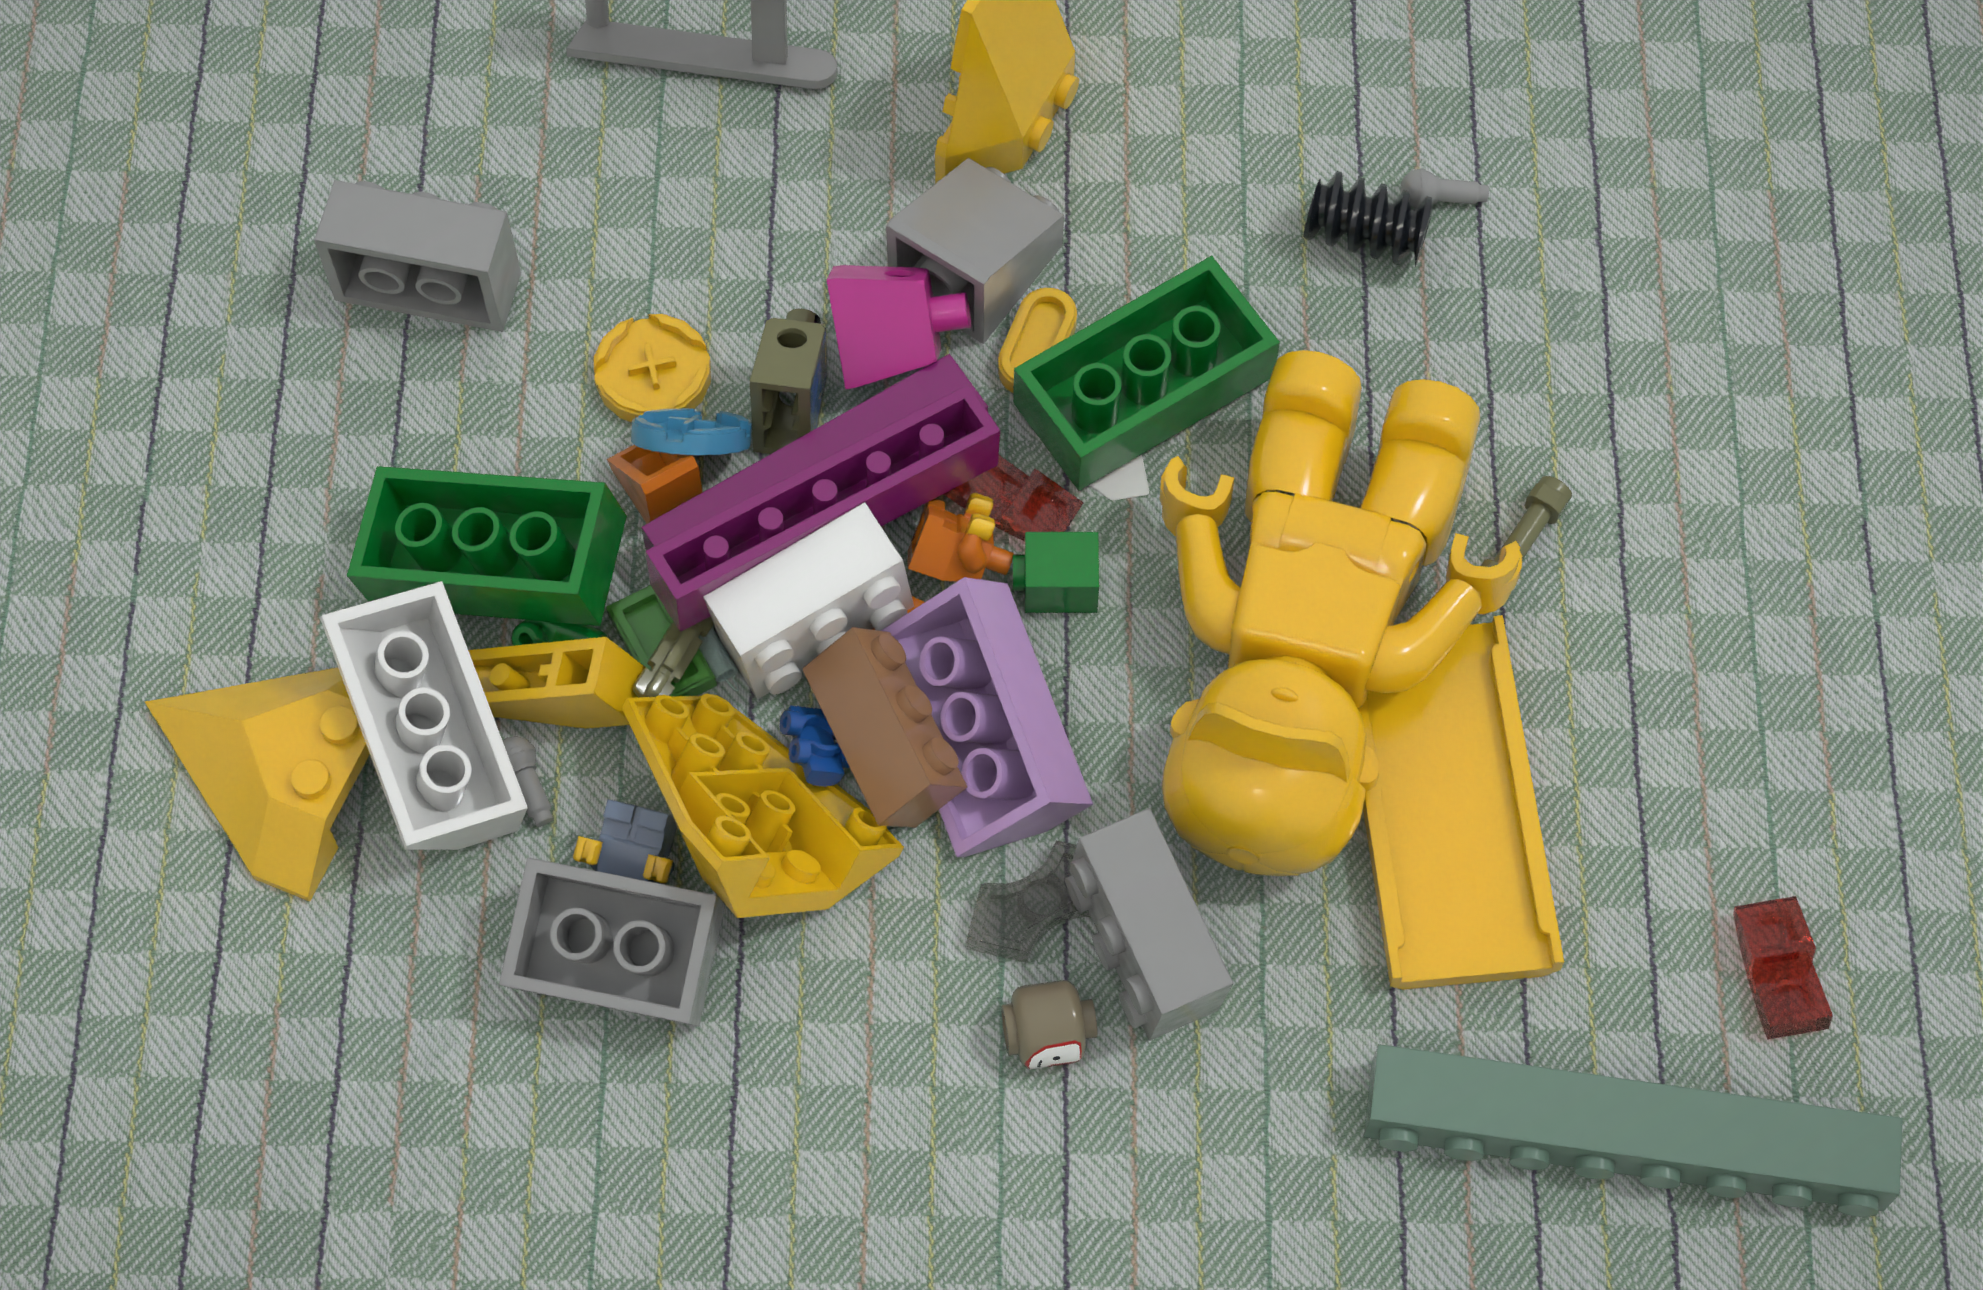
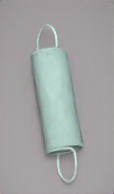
M711 628L706 637L699 636V639L703 641L699 649L716 677V681L722 682L726 680L735 691H738V685L734 680L738 669L714 629ZM733 676V681L736 684L737 690L728 682L727 679Z

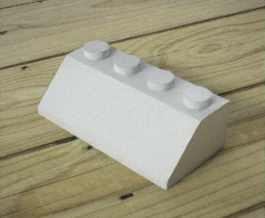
M437 582L322 615L321 622L405 850H459L518 831L528 807L443 582Z

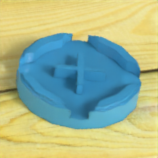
M691 408L651 410L635 417V419L633 418L631 442L640 448L670 454L722 455L737 453L750 448L752 423L741 415L723 411L716 413V421L702 420L701 411H695V409Z

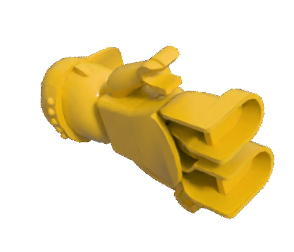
M1300 350L1288 352L1279 357L1274 365L1265 393L1262 419L1255 436L1249 461L1245 515L1251 522L1248 557L1241 587L1230 579L1218 532V527L1225 520L1231 505L1234 477L1221 474L1217 489L1212 495L1198 496L1185 490L1187 467L1179 456L1172 458L1161 476L1160 486L1162 519L1166 528L1176 536L1180 590L1186 619L1199 640L1213 650L1229 654L1228 669L1217 675L1204 688L1200 699L1185 702L1174 714L1170 725V734L1173 740L1163 769L1162 793L1167 816L1178 835L1190 844L1192 848L1205 856L1238 871L1243 870L1246 873L1267 876H1298L1313 872L1332 862L1352 838L1360 823L1365 791L1376 787L1379 776V759L1376 751L1366 743L1363 717L1358 710L1366 701L1369 691L1383 694L1403 692L1424 681L1453 648L1477 614H1487L1498 610L1506 603L1511 591L1514 590L1522 569V554L1517 541L1502 547L1498 565L1492 567L1474 566L1465 559L1469 536L1455 533L1446 570V583L1408 621L1394 625L1395 619L1420 580L1422 565L1427 566L1434 563L1447 544L1468 475L1480 422L1479 406L1472 397L1455 386L1441 381L1420 379L1407 381L1396 387L1391 395L1384 419L1379 450L1361 506L1358 508L1332 500L1335 497L1356 428L1362 391L1360 377L1352 367L1340 359L1322 352ZM1269 490H1281V491H1285V492L1294 493L1295 495H1294V496H1291V495H1287V494H1283V493H1279V492H1267V491H1269ZM1392 519H1397V520H1401V521H1404V522H1408V523H1410L1411 525H1413L1414 527L1418 528L1419 530H1417V529H1415V528H1413V527H1411V526H1409V525H1406V524L1394 522V521H1392Z

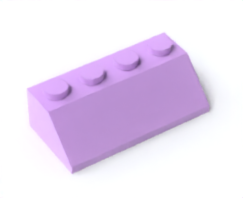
M964 577L881 630L890 632L902 645L906 653L905 663L917 687L928 697L932 705L931 715L943 739L952 746L958 757L959 764L957 767L967 788L939 809L956 857H967L1047 832L1093 805L1008 583Z

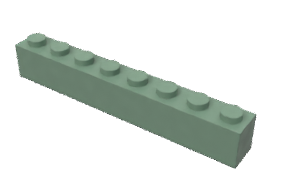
M1378 1044L1371 1063L1364 1138L1378 1139L1381 1147L1393 1151H1415L1418 1149V1145L1444 1149L1446 1156L1463 1161L1481 1160L1483 1155L1509 1158V1163L1512 1166L1526 1170L1547 1169L1549 1164L1574 1167L1577 1175L1590 1179H1610L1617 1173L1638 1176L1642 1184L1653 1188L1672 1189L1679 1187L1680 1183L1706 1186V1192L1717 1197L1740 1198L1744 1197L1746 1192L1771 1195L1772 1201L1781 1206L1807 1207L1812 1205L1813 1201L1838 1205V1211L1846 1215L1870 1217L1877 1215L1879 1211H1885L1900 1195L1903 1118Z

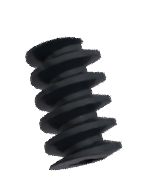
M1336 171L1327 185L1321 184V178L1319 179L1309 208L1303 237L1307 240H1312L1321 227H1324L1325 242L1328 246L1333 247L1341 236L1347 233L1349 252L1356 253L1365 240L1368 239L1371 258L1378 259L1388 246H1392V260L1395 265L1400 266L1410 252H1414L1416 267L1433 211L1432 197L1426 196L1417 209L1413 210L1410 205V191L1403 190L1393 204L1388 203L1386 184L1381 183L1370 198L1366 196L1365 178L1359 177L1350 190L1346 191L1343 189V174L1340 171Z

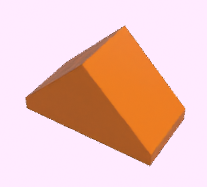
M634 444L606 459L614 475L646 524L702 493L699 467L693 455L656 452L637 447Z

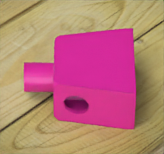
M839 265L833 266L826 279L845 389L860 387L930 365L938 361L941 352L939 332L971 328L970 307L966 292L933 297L930 273L926 268Z

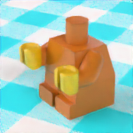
M978 493L970 494L963 515H955L945 510V502L936 498L927 502L908 548V569L942 581H959L964 577L981 579L985 568L1006 575L1011 566L1014 553L994 546L993 530L995 521L989 517L993 507L992 498Z

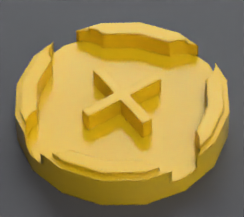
M648 314L649 319H640L634 322V319L630 318L618 323L602 338L594 355L595 386L604 405L620 419L632 422L633 418L635 419V417L651 410L695 409L703 401L711 384V360L701 334L685 321L665 314Z

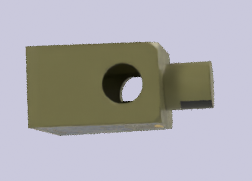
M802 308L793 309L787 313L786 319L771 318L765 323L750 378L753 452L772 454L818 428L827 379L826 328L821 324L820 317L813 311ZM780 391L796 393L793 406L786 405L781 401L779 397Z

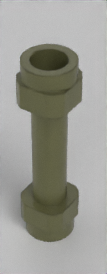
M1543 476L1527 496L1524 505L1527 511L1502 547L1517 541L1523 560L1546 524H1555L1564 512L1566 505L1572 498V492L1569 487L1557 478ZM1501 549L1494 560L1485 559L1481 566L1492 567L1498 565Z

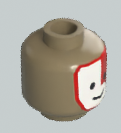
M1068 980L1017 987L1011 997V1003L1001 1006L1008 1056L1018 1055L1020 1062L1028 1069L1079 1062L1086 1051V1039L1097 1038L1098 1035L1093 1000L1080 1001L1077 988Z

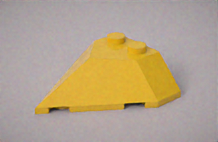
M339 668L145 701L146 706L167 737L252 877L257 881L310 902L339 848L330 828L370 755Z

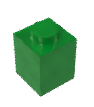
M1025 532L1024 554H1013V591H1025V613H1097L1099 599L1098 532Z

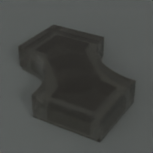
M1056 840L1047 860L1029 876L1006 884H981L966 941V949L1028 963L1033 948L1050 929L1071 919L1091 917L1089 910L1083 913L1078 912L1065 882V878L1072 876L1069 871L1070 862H1072L1077 845Z

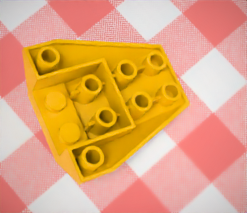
M708 693L702 696L658 695L656 697L626 698L622 710L700 876L737 918L829 909L901 854L904 846L886 828L887 826H878L870 809L837 784L832 786L809 784L806 781L803 767L798 763L790 761L789 748L734 708L724 698Z

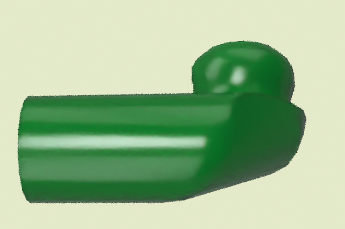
M524 620L513 629L511 642L515 646L607 637V634L591 625Z

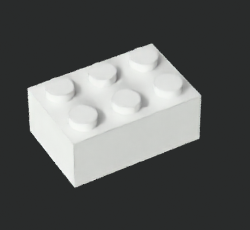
M865 502L703 596L721 643L757 700L768 693L773 695L780 694L792 688L801 679L802 673H804L802 668L852 627L875 628V630L881 631L906 615L907 610L914 607L903 559Z

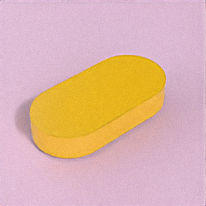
M1040 288L1030 292L1022 300L998 357L999 379L1010 392L1013 393L1015 367L1075 333L1077 308L1073 299L1068 294L1056 288Z

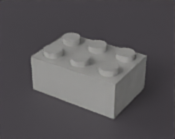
M334 180L314 241L335 301L503 332L521 275L507 211L498 210L494 206L482 202H473L468 205L442 200L436 195L427 192L409 194L387 190L368 181H359L354 184Z
M1148 808L1080 837L1072 862H1070L1069 871L1072 876L1065 878L1066 886L1078 912L1083 913L1088 910L1097 928L1098 933L1092 935V941L1102 965L1107 971L1115 968L1125 988V991L1119 993V999L1131 1026L1134 1029L1142 1026L1148 1040L1151 1041L1217 1012L1234 983L1151 809Z
M527 857L499 985L699 1027L725 904L719 896Z

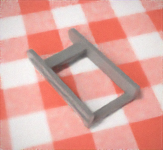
M585 0L587 19L566 48L567 57L808 89L825 88L831 85L837 77V61L829 52L821 49L788 45L787 0H751L752 40L610 22L608 0Z

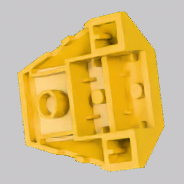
M967 0L960 13L950 69L961 74L959 76L957 96L948 93L944 100L942 112L953 116L944 135L937 139L935 150V184L968 158L985 168H996L1003 174L1023 169L1033 150L1041 152L1046 146L1054 126L1053 117L1059 107L1067 109L1070 106L1080 81L1078 77L1074 76L1075 50L1056 0Z

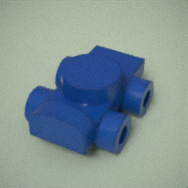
M790 705L788 710L782 713L779 726L783 735L793 736V740L789 745L790 761L798 763L803 767L806 781L809 784L832 786L839 783L845 774L843 768L850 767L838 742L834 743L836 738L822 709Z

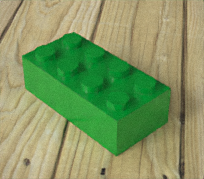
M1211 255L1015 367L1013 403L1077 490L1080 491L1270 380L1277 361L1280 341Z
M377 466L347 577L368 602L442 581L454 614L601 626L627 515L605 482Z

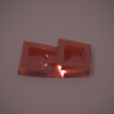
M1000 455L996 467L943 494L964 509L972 493L992 498L993 507L989 517L994 519L995 527L1022 541H1025V532H1065L1084 504L1080 499L1037 469H1034L1028 476Z
M1792 896L1735 906L1733 916L1741 955L1767 1040L1829 1029L1833 1014L1813 965L1816 946L1797 897Z

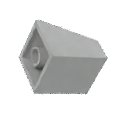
M968 158L893 216L887 223L888 267H919L928 269L933 297L966 292L970 307L971 328L960 330L984 344L1063 246L1064 215L1048 199L1039 195L1032 196L1013 185L1008 177L998 169L993 167L985 168Z

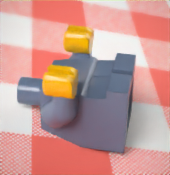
M607 799L599 839L578 836L573 859L589 864L593 870L658 884L667 883L675 867L673 860L668 858L677 829L673 816L637 805Z

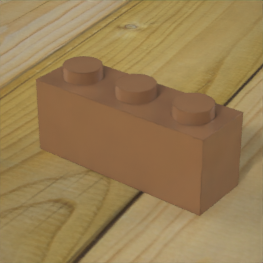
M852 627L802 668L878 826L916 828L964 791L967 785L957 767L959 761L956 752L943 739L931 715L932 705L926 694L917 687L905 663L906 653L902 645L890 632Z

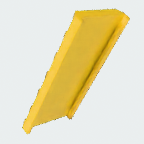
M1503 615L1494 616L1490 623L1469 624L1453 648L1424 681L1403 692L1383 694L1369 691L1366 701L1358 709L1363 717L1366 743L1376 751L1379 759V776L1376 787L1365 791L1363 813L1390 987L1404 990L1544 977L1560 971L1564 964Z

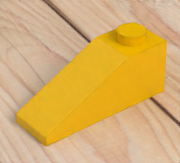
M607 637L468 650L493 717L584 729L629 725L622 706L626 698L637 697L633 692V685L642 670L646 668Z

